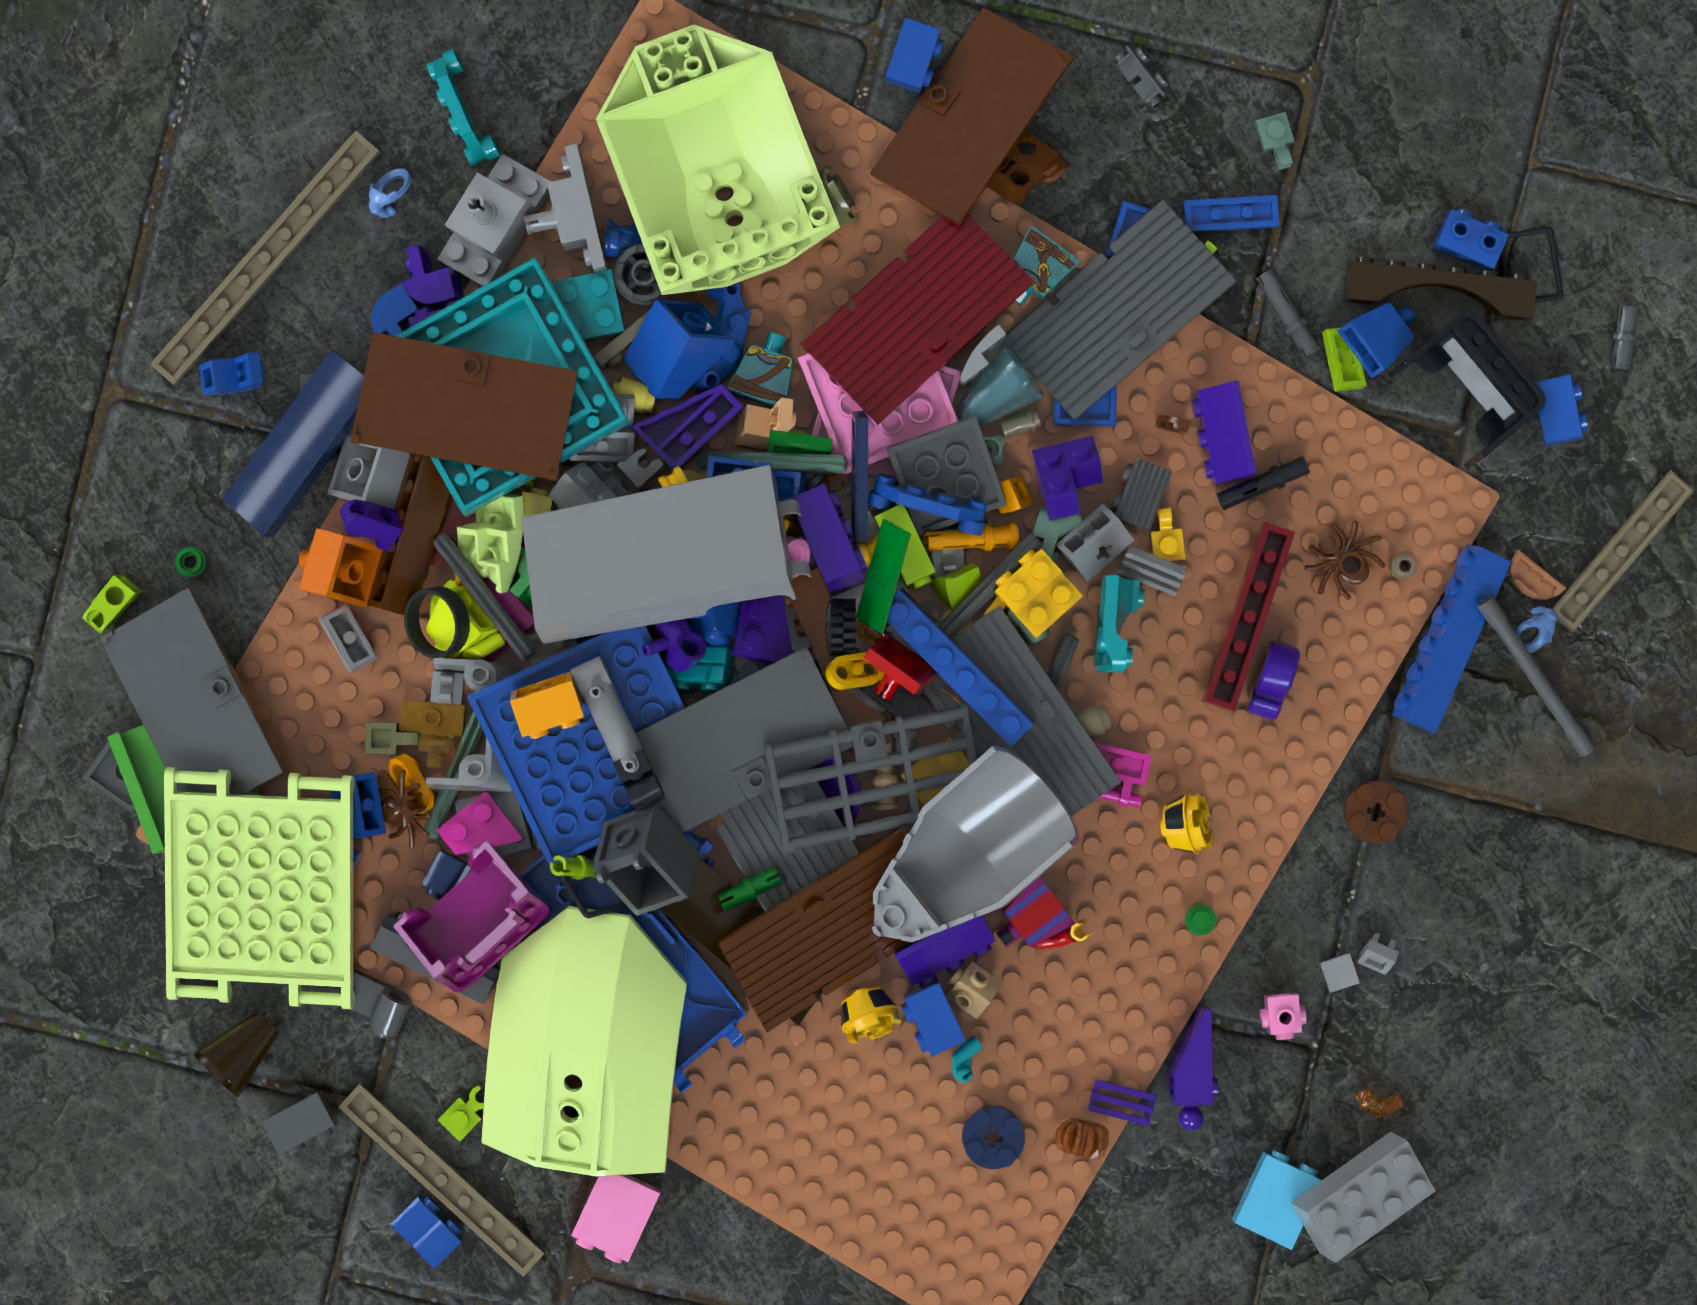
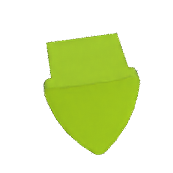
M970 563L948 575L944 574L935 578L930 585L939 599L953 611L982 582L979 567L974 563Z

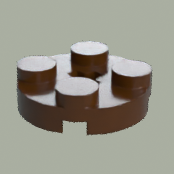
M1369 781L1359 785L1347 796L1343 809L1344 819L1354 836L1364 842L1378 844L1390 841L1405 826L1407 820L1406 800L1394 786L1381 781ZM1375 803L1380 804V810L1384 811L1383 817H1378L1376 821H1372V815L1367 813L1368 807L1373 808Z

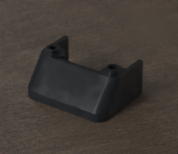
M1465 311L1459 314L1388 372V375L1392 378L1413 361L1422 370L1429 373L1438 372L1448 365L1487 411L1476 423V434L1485 447L1463 464L1467 469L1488 456L1540 412L1545 405V396L1540 387L1480 315L1472 311Z

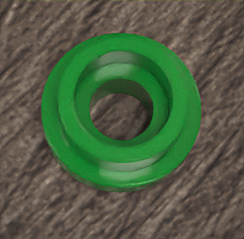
M193 546L181 549L175 558L177 571L189 578L201 575L207 565V559L203 551ZM191 556H194L197 560L193 568H189L186 564L187 559Z

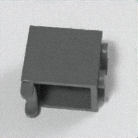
M654 803L637 812L632 811L603 823L593 869L596 871L597 881L599 883L606 882L632 912L638 916L671 903L680 902L689 897L698 850L659 806Z

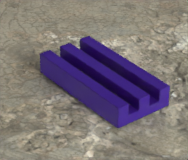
M1095 1079L1088 1110L1149 1126L1157 1095ZM1104 1088L1147 1099L1148 1102L1147 1105L1100 1094L1099 1089ZM1100 1100L1143 1111L1145 1114L1144 1117L1098 1106L1096 1101Z

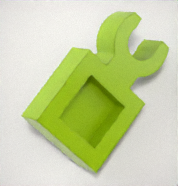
M477 1085L471 1090L468 1102L460 1096L438 1119L459 1142L482 1119L477 1111L484 1109V1102L478 1101L476 1097L477 1092L482 1088L481 1085Z

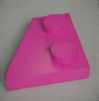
M487 791L437 829V832L457 856L471 853L475 847L483 844L486 840L493 844L495 848L497 846L520 843L524 840Z

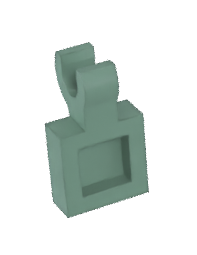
M1286 112L1256 120L1255 126L1263 152L1273 150L1278 170L1291 167L1293 162L1287 145L1293 144L1294 138Z

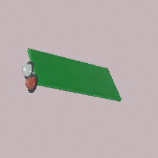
M883 519L856 614V618L865 623L870 632H878V636L882 639L893 635V633L885 630V626L911 537V533L886 519Z

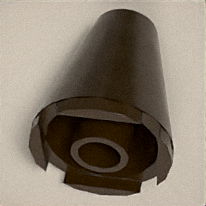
M256 1011L198 1048L192 1055L199 1063H203L206 1066L207 1071L238 1098L280 1032L276 1027L280 1023L268 1011L263 1015Z

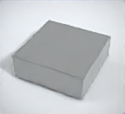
M1350 953L1319 962L1329 993L1360 983Z

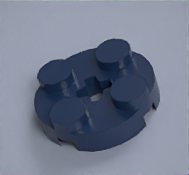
M990 1105L977 1110L966 1120L962 1130V1143L967 1156L975 1164L986 1169H1000L1012 1165L1020 1156L1025 1144V1132L1020 1120L1012 1111L1002 1106ZM992 1129H997L998 1135L1002 1137V1141L996 1142L995 1146H990L989 1140L984 1139L985 1133H991Z

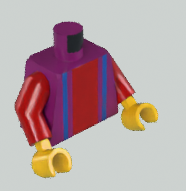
M1041 877L1005 906L1003 913L1010 922L996 932L1006 948L1022 937L1029 947L1035 946L1039 950L1062 948L1076 941H1084L1093 935V931L1088 934L1082 932L1081 925L1086 923L1087 920L1081 919L1075 924Z

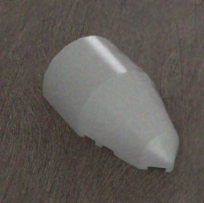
M992 746L922 807L913 828L905 836L902 847L896 857L890 862L873 892L875 911L872 930L874 934L879 937L883 936L901 939V941L915 942L1005 907L1080 841L1078 829L1070 813L1050 786L1023 759L1007 748Z

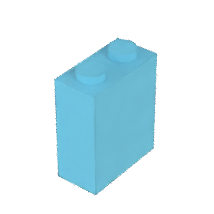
M1273 1150L1272 1154L1263 1151L1232 1220L1234 1223L1292 1250L1301 1232L1303 1223L1291 1202L1318 1184L1322 1179L1317 1177L1318 1170L1302 1163L1300 1168L1288 1163L1290 1157L1276 1150Z

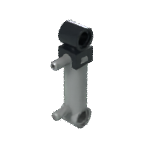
M598 656L572 668L571 673L575 683L586 701L635 811L637 812L665 799L662 787L652 770V765L644 748H642L602 658Z

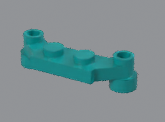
M454 48L442 53V57L427 63L426 66L432 79L437 81L439 89L435 91L443 107L448 106L452 117L448 118L452 131L455 135L460 134L467 145L463 150L469 164L472 166L486 159L491 161L500 157L501 153L491 133L479 138L453 79V76L463 72L464 68Z

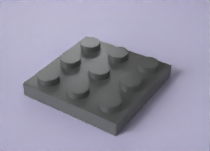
M975 415L886 447L899 486L907 488L908 484L917 485L925 488L926 494L938 496V493H946L957 498L956 502L968 504L970 498L978 499L987 503L985 513L1007 505ZM907 507L918 536H922L925 531H936L960 522V520L956 521Z

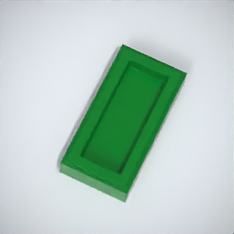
M770 430L766 452L830 454L833 439Z

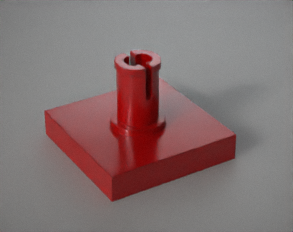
M891 635L871 646L863 657L885 673L874 688V692L877 695L884 692L881 698L888 701L893 698L900 685L915 695L932 683L938 675L923 658Z

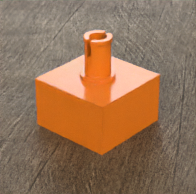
M316 528L310 550H303L299 556V565L301 568H304L299 589L368 608L367 603L382 549L364 541Z

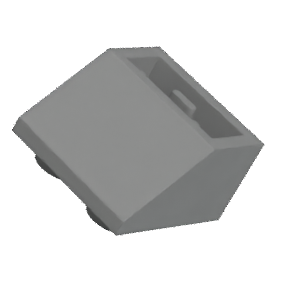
M583 461L566 471L548 496L560 509L635 494L639 493L640 490L613 462Z

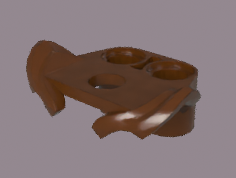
M1027 127L988 184V187L1008 202L1020 204L1028 199L1033 186L1038 183L1048 184L1054 182L1070 167V164L1053 145L1045 144L1030 133V129ZM1028 142L1034 146L1035 152L1030 155L1023 154L1019 151L1018 145Z

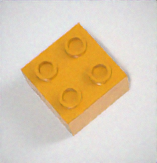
M571 671L511 691L510 703L522 737L530 735L531 739L540 738L549 734L548 729L559 725L562 729L570 728L579 724V719L584 717V704Z

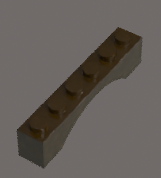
M1356 257L1355 261H1350L1347 264L1343 302L1375 305L1384 298L1403 290L1418 287H1439L1457 291L1473 298L1486 307L1497 319L1529 322L1534 318L1538 281L1529 280V275L1510 274V278L1498 277V272L1490 270H1480L1478 275L1469 274L1467 269L1462 267H1449L1448 271L1436 270V265L1421 263L1417 265V268L1405 267V262L1398 260H1387L1386 264L1374 263L1373 258Z

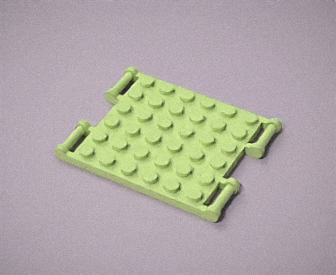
M166 767L164 773L167 999L178 1000L180 997L219 999V1002L230 1003L233 995L231 981L289 984L290 1006L300 1007L301 1004L341 1006L342 1009L352 1010L355 1004V993L353 991L354 776L343 775L342 778L303 777L301 773H290L288 777V797L229 794L231 784L230 770L219 769L218 772L179 771L177 767ZM177 784L217 785V793L177 791ZM301 789L341 791V799L303 798L300 791ZM179 978L218 980V987L181 985ZM301 985L341 987V993L302 991Z

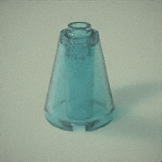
M1007 347L997 355L957 404L959 411L956 413V416L960 421L975 415L981 428L1039 401L1044 397V392L1031 372L1028 373L1022 366L1024 363Z

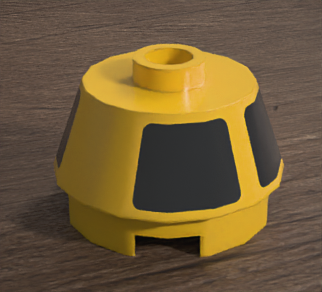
M1189 792L1164 805L1160 826L1162 835L1166 837L1171 849L1199 854L1201 850L1212 848L1213 833H1208V817H1211V813L1205 796L1200 797V794L1192 795Z
M865 987L858 989L841 1003V1030L843 1033H846L849 1042L853 1044L859 1042L858 1037H870V1040L877 1039L894 1030L892 1026L894 1022L896 1024L902 1023L898 1014L900 1008L883 988L869 989Z

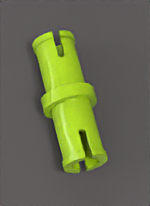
M574 855L572 857L555 856L553 860L560 862L550 863V870L555 876H569V878L574 880H581L585 877L596 879V871L593 869L595 858L588 859L583 855Z

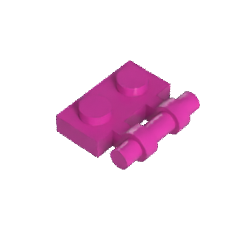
M1095 743L1120 781H1123L1121 790L1111 789L1095 801L1099 802L1100 799L1118 802V806L1127 808L1128 805L1140 807L1142 795L1131 793L1132 785L1145 786L1152 755Z

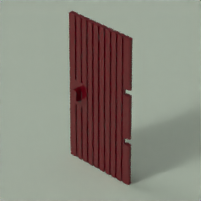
M969 214L961 226L942 216L904 250L911 258L907 263L896 257L851 298L858 306L856 309L851 311L844 304L801 343V346L877 425L1034 284V281Z

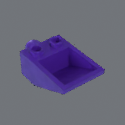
M1199 1005L1169 1067V1100L1174 1105H1185L1180 1111L1178 1119L1180 1125L1189 1131L1197 1130L1204 1121L1203 1113L1197 1105H1213V1097H1218V1078H1215L1212 1073V1009L1206 1005Z

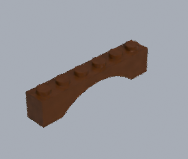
M819 568L810 571L811 577L799 575L793 578L792 583L796 600L783 595L787 608L793 606L795 608L798 618L793 620L799 636L800 638L805 635L807 636L811 645L808 648L815 665L819 664L824 675L822 679L829 693L832 694L836 707L848 730L849 725L877 719H880L882 723L885 722L881 712L866 705L849 689H835L828 683L825 677V668L831 662L825 632L826 616L831 596ZM890 734L884 735L886 745L894 742ZM853 747L849 748L850 753L853 752Z

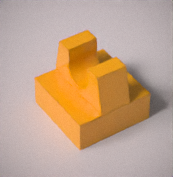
M1022 475L999 483L1007 504L998 508L1001 514L1014 512L1034 504Z

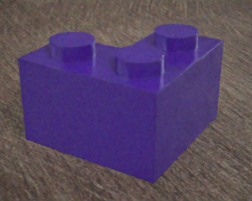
M1093 436L1032 450L1035 475L1049 521L1080 514L1076 489L1103 483L1100 457Z

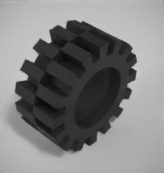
M830 599L831 656L856 654V599Z

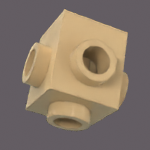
M971 961L964 971L958 968L948 982L953 987L946 998L977 1019L990 1004L1002 982Z

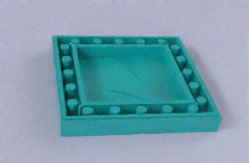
M536 256L395 336L578 371L561 463L630 424L628 417ZM430 457L465 517L536 478L529 475Z

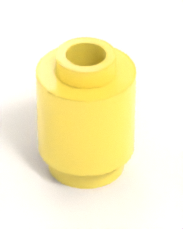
M622 377L621 382L615 381L612 389L614 394L634 395L635 413L643 415L645 412L653 413L657 398L648 392V387L643 382Z

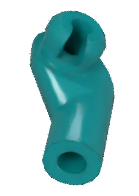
M972 1036L952 1054L951 1072L953 1077L961 1083H967L972 1079L971 1057L984 1048L975 1036Z

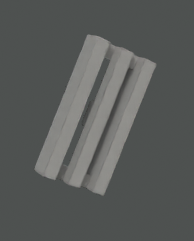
M1129 545L1117 573L1132 580H1138L1142 584L1175 597L1186 575L1187 568Z

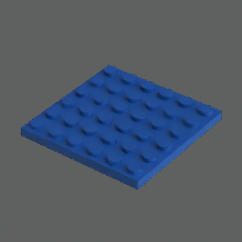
M647 626L597 634L467 695L549 866L551 862H560L553 860L555 856L572 857L598 845L605 821L635 811L629 800L624 785L613 765L610 753L582 695L584 717L579 719V724L566 729H562L559 725L548 729L549 734L531 739L530 735L525 737L521 735L510 703L511 691L570 672L572 668L600 656L609 672L613 686L634 731L637 732L685 708L659 652L646 656L642 651L643 644L653 641Z

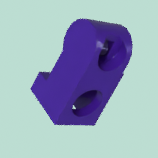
M358 499L345 502L340 509L344 528L348 535L374 539L376 547L385 551L390 549L404 530L398 510Z

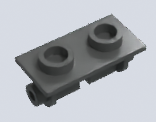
M1136 44L1127 45L1125 48L1129 53L1127 54L1125 51H1122L1115 57V60L1118 62L1116 66L1129 82L1138 75L1142 79L1133 88L1145 104L1149 103L1154 107L1162 100L1159 96L1160 94L1163 97L1172 94L1168 87L1170 85L1168 78L1160 70L1156 72L1149 63L1151 61L1150 55L1142 46L1137 47Z

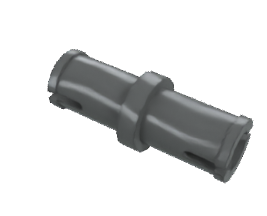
M1618 306L1619 313L1616 333L1612 335V340H1615L1611 368L1631 370L1633 345L1638 339V336L1635 335L1639 308Z

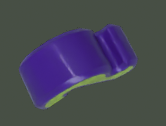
M1276 640L1269 643L1264 665L1247 703L1249 713L1271 721L1277 719L1284 698L1291 688L1301 655L1298 648Z

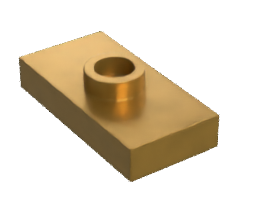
M403 700L400 731L463 736L466 705Z

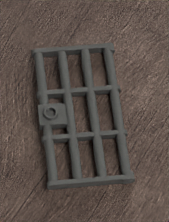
M966 702L959 703V707L902 718V716H896L895 720L883 723L880 719L853 724L849 725V730L836 732L835 729L829 730V734L778 745L764 744L780 833V849L783 855L796 853V849L843 839L853 841L856 840L855 837L915 824L921 811L918 807L916 792L947 786L966 769L914 780L911 761L963 750L967 751L969 766L977 760ZM961 719L963 738L908 749L905 731ZM897 733L900 751L887 753L884 735ZM852 742L855 760L842 763L839 745ZM831 746L834 765L777 777L774 758ZM903 764L905 782L847 793L844 775ZM837 777L839 796L787 807L782 806L780 789ZM908 794L911 812L853 824L850 806ZM842 808L845 826L788 838L785 820Z

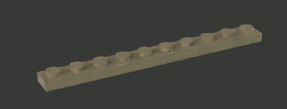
M355 130L150 365L176 386L376 159L380 151Z

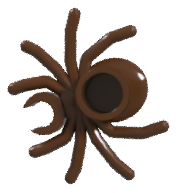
M1356 520L1352 523V531L1348 542L1341 528L1336 523H1333L1331 527L1338 536L1334 534L1328 535L1335 543L1332 549L1326 548L1322 542L1319 544L1322 552L1314 545H1309L1310 551L1326 562L1306 565L1305 570L1315 571L1329 567L1319 585L1318 594L1320 595L1323 594L1325 585L1334 571L1333 579L1338 591L1345 599L1350 600L1351 596L1343 588L1339 575L1345 582L1352 585L1365 582L1369 576L1370 569L1367 561L1361 555L1373 559L1381 568L1385 567V563L1377 555L1365 549L1357 550L1368 543L1380 541L1382 539L1380 535L1368 537L1353 545L1358 531V522Z
M382 769L380 771L381 775L393 788V790L382 787L378 788L379 794L391 795L381 802L384 822L392 826L402 824L397 832L389 834L388 837L389 839L397 838L408 827L409 848L414 849V827L423 836L429 837L430 835L417 820L429 819L432 817V814L418 815V813L423 812L427 808V805L419 807L416 803V797L423 795L422 793L415 792L410 794L412 791L420 788L419 783L405 789V770L400 772L398 787L386 770Z

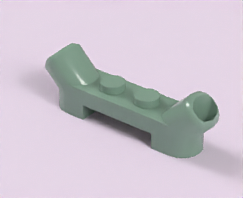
M1041 506L1032 534L1039 540H1042L1041 549L1056 564L1060 552L1054 550L1056 542L1063 539L1075 527L1080 525L1083 519L1080 514L1049 521L1045 507ZM1008 609L1007 617L1014 627L1019 630L1026 644L1032 645L1049 636L1050 629L1048 627L1039 637L1035 638Z

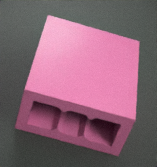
M629 1174L599 1176L571 1235L577 1238L575 1243L588 1250H593L594 1247L605 1251L604 1256L616 1263L621 1264L622 1260L629 1262L661 1193V1189Z

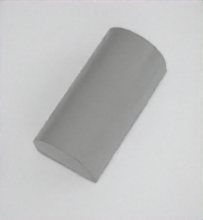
M348 604L318 619L349 674L368 666L378 658Z

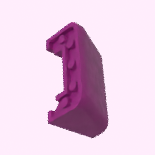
M487 840L475 847L470 853L468 864L472 871L428 911L421 908L409 909L393 925L432 977L454 992H462L471 987L539 925L549 913V907L494 845Z

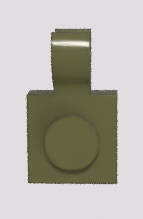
M365 723V754H398L399 745L422 744V733L399 732V723Z

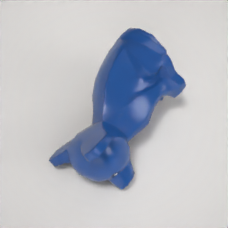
M607 220L605 257H619L629 247L635 244H643L636 225H616L612 220Z

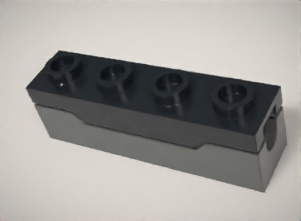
M397 911L395 915L387 914L370 949L438 982L393 927L400 920L403 913ZM496 963L471 987L459 993L481 1004L486 1003L499 976L500 967L496 966Z

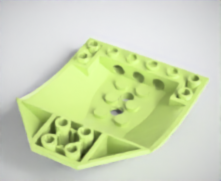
M694 24L635 46L596 121L662 295L728 287L787 264L840 228L772 52ZM723 187H729L733 190V196L726 201L718 200L716 198L718 190ZM731 217H743L740 225L735 227L727 225Z
M568 906L502 957L495 993L488 1049L482 1127L483 1144L535 1167L590 1176L662 1173L666 1171L674 1076L688 982L631 915L610 912L593 918H585L578 907ZM571 1074L577 1075L582 1080V1087L579 1089L568 1087L565 1077ZM563 1107H574L578 1111L579 1116L576 1118L568 1117L564 1113Z

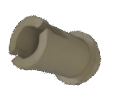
M1028 408L1025 413L1000 420L1006 439L1030 430L1037 432L1036 429L1042 426L1036 409L1030 411Z
M1400 554L1391 562L1392 565L1389 567L1393 576L1406 579L1414 575L1417 564L1411 555ZM1400 562L1405 564L1407 571L1403 572L1400 570Z

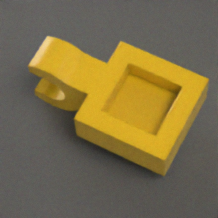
M1171 508L1158 509L1159 531L1150 532L1152 555L1167 561L1186 559L1182 528L1172 529Z

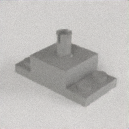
M577 143L564 146L566 155L561 156V161L567 178L547 183L552 202L551 210L524 215L527 233L531 235L532 233L556 228V231L559 232L561 245L566 253L582 249L589 271L600 272L608 270L581 152Z
M502 154L487 178L478 172L476 173L444 226L451 230L453 234L437 260L482 287L497 279L527 232L524 215L539 213L550 195L547 183L551 181Z

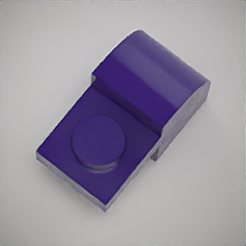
M419 245L406 248L408 258L405 260L406 268L413 278L402 281L406 292L413 299L433 308H446L445 303L464 297L457 271L447 267L433 272L427 249Z

